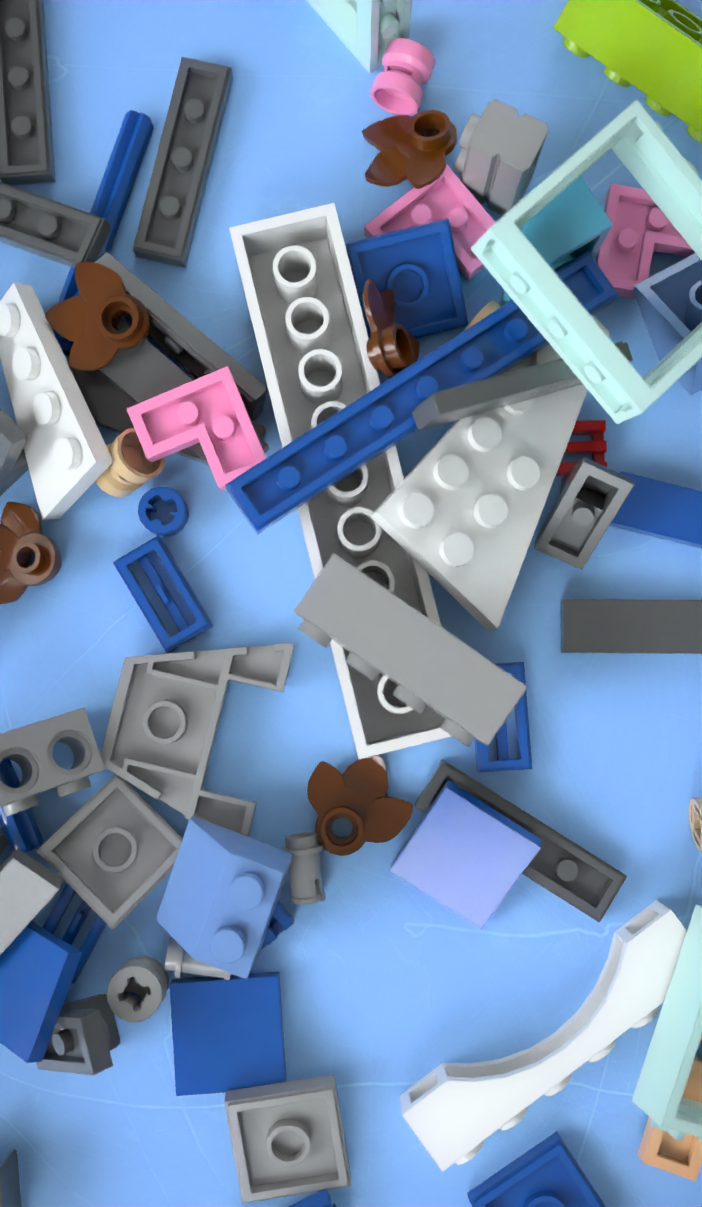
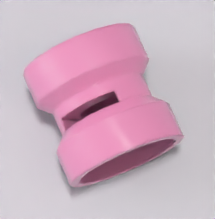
M397 38L387 44L382 59L384 70L375 77L370 90V96L375 104L388 113L409 117L414 116L419 110L423 99L421 87L422 84L430 80L435 66V58L420 43L410 39Z

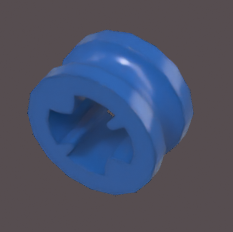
M159 486L150 489L142 496L138 505V515L141 523L155 535L161 537L176 535L184 529L188 522L189 510L187 503L178 492L169 487ZM162 499L168 505L176 503L177 512L170 513L174 520L167 525L159 519L151 520L150 516L151 512H157L153 505Z

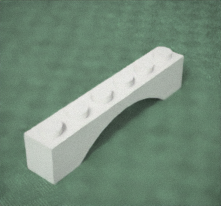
M655 900L614 932L607 961L595 987L578 1011L556 1032L526 1050L501 1059L476 1063L443 1062L400 1095L402 1116L442 1172L455 1162L457 1165H461L471 1160L480 1151L483 1145L482 1141L499 1128L504 1131L514 1127L523 1119L530 1104L542 1095L552 1096L561 1091L569 1083L573 1071L587 1061L596 1062L604 1058L614 1048V1040L631 1027L637 1029L645 1026L656 1017L659 1012L658 1006L665 1000L687 930L671 909Z

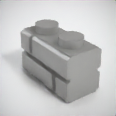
M497 99L488 102L481 117L474 113L471 115L459 141V146L463 148L458 156L454 170L462 174L461 182L480 204L487 202L488 209L504 216L522 200L532 180L549 131L547 130V124L526 113L522 116H517V109Z

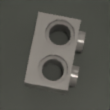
M84 707L0 734V762L3 759L12 760L22 770V781L17 788L8 787L0 780V807L3 806L5 815L9 816L39 805L36 796L38 793L56 788L60 798L91 787L88 776L103 771L105 768ZM56 742L68 745L73 752L74 762L69 770L59 767L53 759L52 752Z

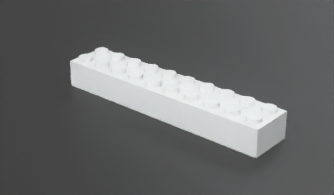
M335 203L229 228L282 447L288 445L380 385L377 370L372 366L367 354L366 344L369 337ZM394 445L298 508L314 578H317L331 556L336 554L441 627L428 572L370 517L404 480L396 445ZM331 640L330 644L358 759L452 737L440 728L446 718L429 706H426L420 714L392 695L398 687L396 683L380 672L372 681L345 661L351 652L334 640Z

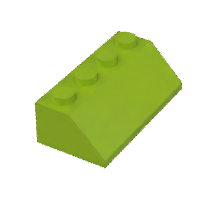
M568 0L553 27L554 30L564 36L563 45L577 56L588 58L591 55L606 66L603 70L604 74L616 84L626 88L632 84L647 95L645 98L646 104L655 112L665 117H670L673 113L689 125L686 129L688 134L702 144V19L675 0Z

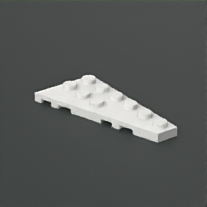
M594 315L591 316L604 333L609 336L610 332ZM548 344L506 373L561 357ZM584 384L457 420L370 516L488 631L498 629L586 397L588 389Z

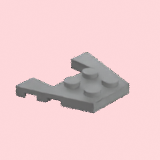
M280 643L125 657L100 754L104 767L156 800L160 799L185 815V818L188 820L194 816L249 837L257 801L207 790L204 788L205 778L229 681L234 680L284 692L295 645Z

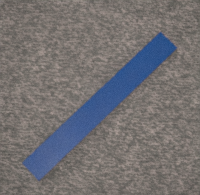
M588 251L555 272L590 316L611 304L619 296ZM511 300L227 483L225 489L254 532L258 535L417 431L412 412L415 410L414 408L433 393L504 374L547 346L549 342L518 305Z

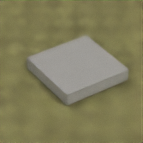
M115 774L37 852L113 930L172 871L183 838L126 780Z
M335 1074L226 1091L224 1103L242 1203L351 1186V1171Z

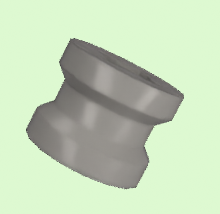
M136 956L126 961L111 978L107 988V1002L111 1011L119 1019L127 1022H141L150 1018L159 1008L169 988V976L164 971L165 967L157 959L149 956ZM127 992H133L134 994L138 995L140 997V1001H138V998L134 997L132 994H127Z

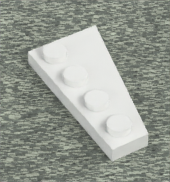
M13 283L0 300V360L17 425L28 436L23 448L42 520L60 519L114 461L56 336L45 318V313L32 285Z

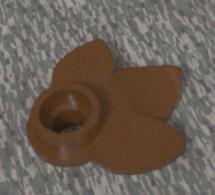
M427 110L413 118L398 115L369 125L362 130V135L367 142L380 152L365 172L366 181L377 186L389 187L398 185L407 179L416 189L432 184L443 174L446 168L445 156L451 153L456 146L457 132L454 124L445 113L438 110Z
M79 262L75 265V279L80 295L73 296L55 305L45 313V318L59 335L70 342H74L69 355V366L84 371H95L109 365L120 349H131L143 342L150 329V315L140 300L126 293L122 278L114 270L98 263ZM124 315H131V327L123 332L118 331L117 323L119 319Z
M368 279L363 291L365 314L371 328V338L367 340L366 344L367 354L372 366L377 371L381 370L386 377L392 378L418 361L420 344L400 323L395 321L394 291L392 289L378 291L374 281Z
M7 502L1 516L0 604L17 601L28 586H40L52 580L58 574L62 564L61 553L57 545L51 538L43 535L38 513L30 506L18 502ZM35 552V561L29 566L30 557Z
M375 755L359 759L350 765L343 774L337 768L324 761H321L313 771L308 782V799L318 814L315 823V833H317L318 842L324 844V849L329 853L340 856L350 855L358 851L365 842H388L401 832L411 818L413 812L412 804L402 799L386 796L388 790L387 771L381 756ZM344 817L352 823L353 827L349 835L339 837L333 833L331 826L337 818Z

